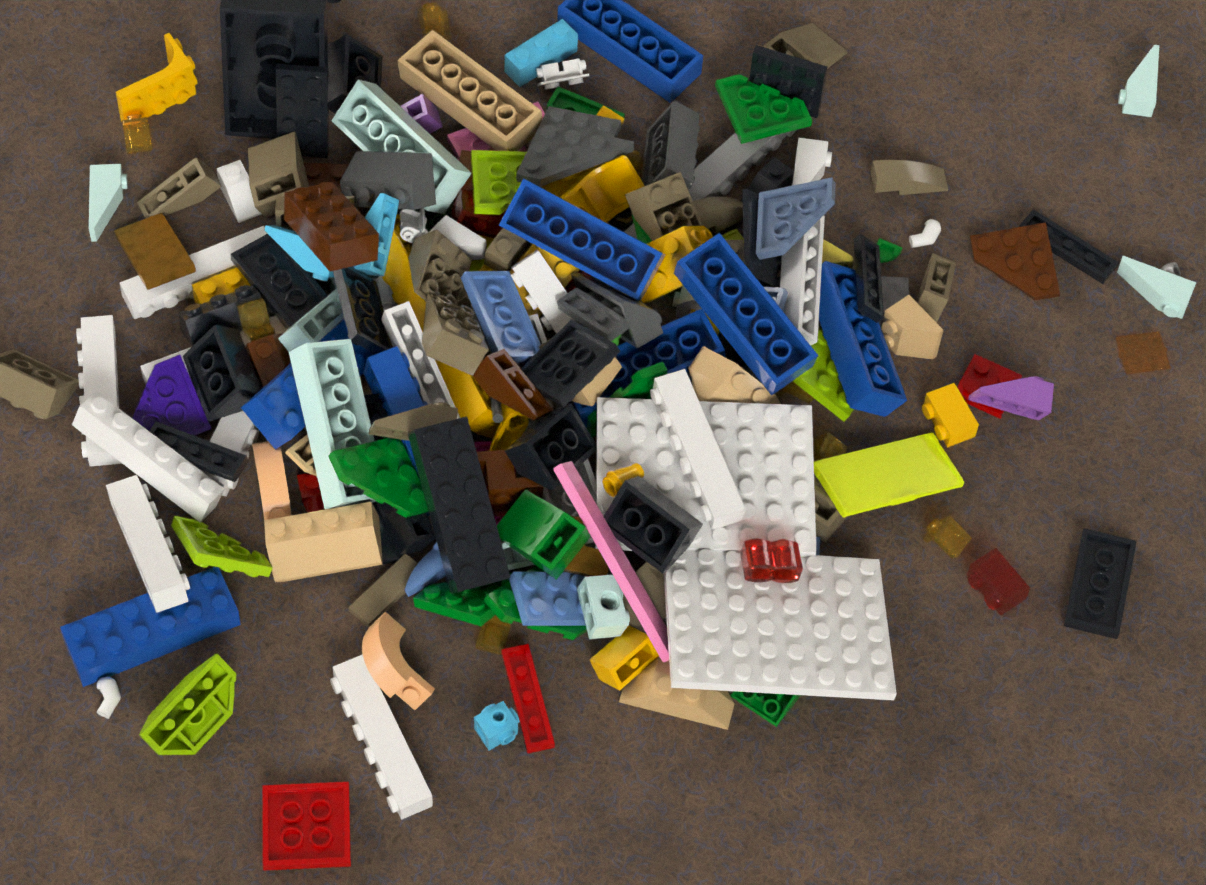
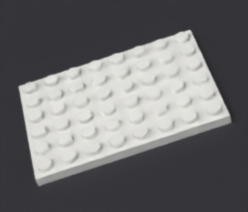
M597 397L596 504L603 516L615 498L611 497L604 489L603 478L610 471L638 463L644 470V477L642 479L703 523L688 549H708L720 552L736 551L749 554L764 553L766 555L778 556L789 554L796 557L816 555L812 405L699 401L745 507L742 521L711 530L708 521L704 522L701 516L699 499L694 498L690 489L691 480L688 474L685 475L681 469L680 454L672 448L669 428H664L661 422L659 405H655L652 399ZM617 540L623 551H632Z
M687 549L663 574L671 688L879 700L895 699L897 693L879 559L820 555L796 557L789 554L778 556L766 555L764 553L749 554L736 551L720 552L708 549Z

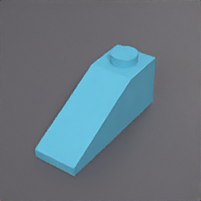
M380 193L365 217L379 233L378 260L352 266L365 275L385 276L399 205L398 199Z
M265 226V231L305 271L312 272L313 278L328 281V278H335L333 271H329L295 231L279 226Z

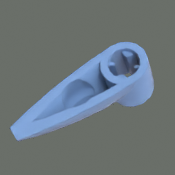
M437 542L433 549L422 558L412 571L405 587L408 597L446 576Z

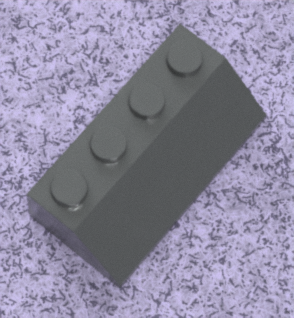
M675 100L647 130L641 176L645 186L681 172L688 190L695 181L693 174L697 162L695 154L698 148L697 134L700 130L698 125L699 113Z
M357 151L340 180L341 192L345 196H354L355 207H372L380 193L398 199V209L415 210L436 205L432 153Z
M578 272L571 273L575 288L577 287L628 320L629 329L621 334V339L639 348L663 334L660 325L662 319L656 309H651L642 301L639 302L599 279Z

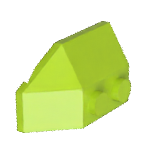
M214 654L186 675L150 713L139 736L158 755H195L233 714L236 673L218 654Z

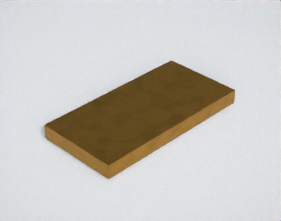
M163 213L114 230L118 242L147 290L196 272L193 261Z

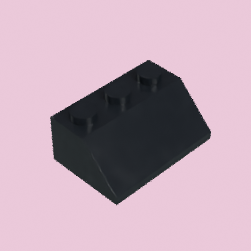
M348 34L328 45L329 110L335 114L357 80L374 83L381 88L383 56Z
M253 285L240 286L235 289V292L227 295L219 294L213 296L208 302L191 304L185 310L179 312L180 330L192 346L214 325L236 329L241 332L268 322L260 293Z
M214 325L182 356L208 421L243 411L241 407L262 389L239 330Z
M569 403L565 407L556 408L550 414L543 416L509 446L505 453L518 474L553 490L560 484L553 468L561 463L572 461L577 469L596 451V443L573 405Z
M640 476L624 481L603 516L617 540L662 574L688 549L703 523Z

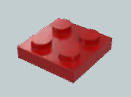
M974 354L957 388L968 405L1001 419L1004 413L1003 410L968 400L969 395L980 387L1021 379L1022 375Z

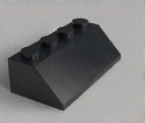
M743 189L744 264L763 287L780 288L781 276L778 277V271H781L782 255L761 260L757 257L756 240L759 195L749 189Z

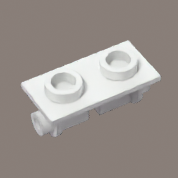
M576 58L563 61V71L560 72L558 62L540 65V68H536L537 78H542V82L537 85H544L545 90L560 87L559 82L568 81L569 85L584 83L583 78L589 76V74H583V70H586L585 60Z
M420 208L419 212L411 209H402L400 211V236L403 240L412 243L413 246L415 238L428 233V230L425 229L427 218L425 217L424 208Z

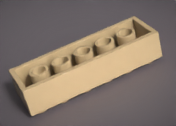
M435 31L429 32L397 60L400 78L423 94L432 103L496 151H519L535 136L542 121V110Z

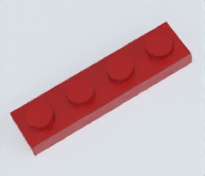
M529 644L501 649L527 754L555 748Z

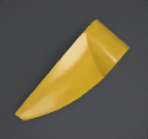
M502 403L503 421L496 430L489 451L506 450L522 436L529 423L528 417Z

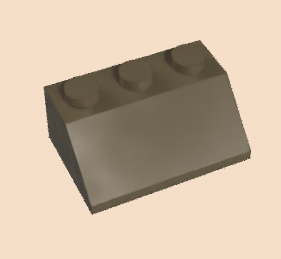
M15 349L0 353V398L10 401V404L14 407L32 411L33 415L37 418L48 419L58 415L79 386V379Z

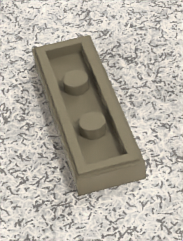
M404 554L348 607L349 612L369 628L406 593V584L418 563L407 554Z

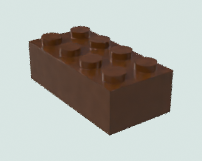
M322 182L319 185L306 188L300 187L285 192L284 220L329 271L378 260L379 233L333 182Z

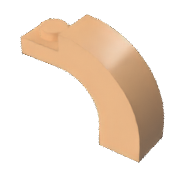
M269 441L252 443L264 520L291 516L281 446L274 449Z
M384 612L368 628L363 637V658L372 678L386 695L391 698L396 694L411 708L416 710L432 695L435 688L407 664L400 651V639L406 629L388 613Z

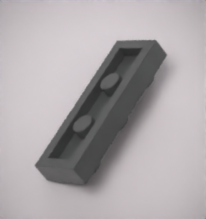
M577 287L557 301L559 310L609 341L614 340L629 329L627 319Z

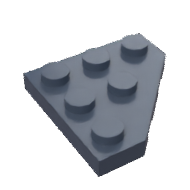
M832 177L759 193L756 255L759 260L784 255L835 204L836 183Z

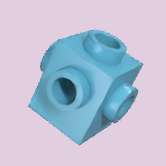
M504 701L496 705L490 704L486 706L480 714L475 716L474 729L487 749L491 750L500 744L507 745L515 739L516 735H518V723L520 720L512 707L508 709Z

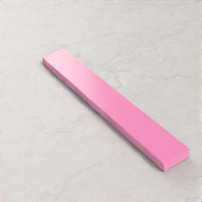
M569 461L559 464L553 469L662 662L669 661L666 625L573 462Z

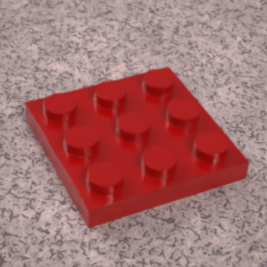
M349 782L262 785L264 871L351 867Z

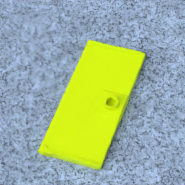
M933 432L814 461L815 476L843 518L889 505L893 506L913 501L916 498L960 488L964 485L963 478Z

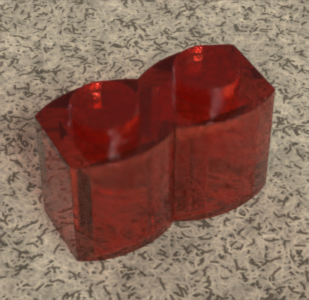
M754 538L743 543L740 556L745 580L750 582H767L772 580L778 583L799 581L803 566L797 542L786 539L770 542Z

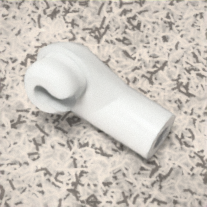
M934 219L927 220L921 234L909 236L911 248L935 243L941 232L940 223Z
M102 677L97 681V689H100L104 700L97 713L109 719L121 699V694L117 682L113 678Z

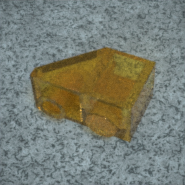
M436 2L422 4V8L417 9L423 38L433 30L444 39L451 40L447 10L437 5Z

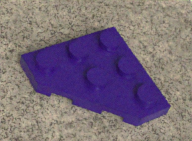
M181 355L153 366L132 419L148 431H150L156 421L194 436L211 429Z

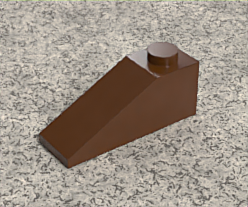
M505 349L487 355L473 374L474 379L488 396L532 420L539 419L553 411V408Z

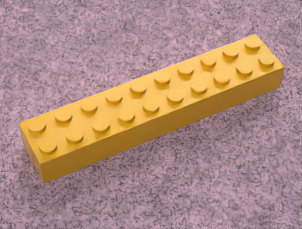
M397 214L385 276H382V279L390 286L393 292L392 298L398 305L410 302L423 332L426 301L414 292L408 259L412 243L401 238L400 215ZM435 360L453 403L458 408L460 418L467 416L471 431L478 435L493 438L500 423H495L492 419L490 396L486 394L472 375Z

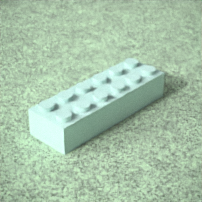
M357 80L331 120L363 151L432 153L436 205L424 207L426 211L444 214L471 175V172L374 83Z
M351 339L305 343L289 351L324 508L331 509L365 502H375V500L364 495V490L352 483L348 486L341 482L328 457L332 451L374 441V436L369 434L371 423Z

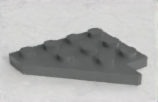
M549 106L517 171V182H522L524 178L542 187L621 155L634 151V141L617 138L621 130V120Z

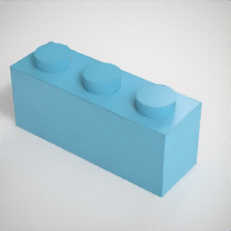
M561 19L505 54L504 72L519 87L523 86L537 77L536 68H540V65L559 63L577 52L578 34Z

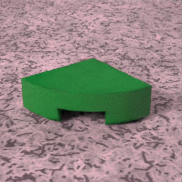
M881 238L876 243L879 245L880 263L894 260L901 254L903 249Z

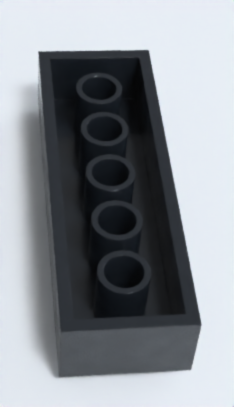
M467 416L414 429L408 433L450 593L454 594L511 578Z

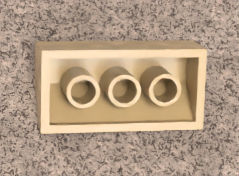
M372 502L264 520L266 548L270 564L273 567L272 573L275 582H285L383 565L379 515Z

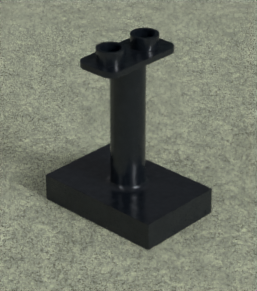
M221 0L220 26L225 135L277 138L276 66L277 64L328 67L327 3H338L341 0Z

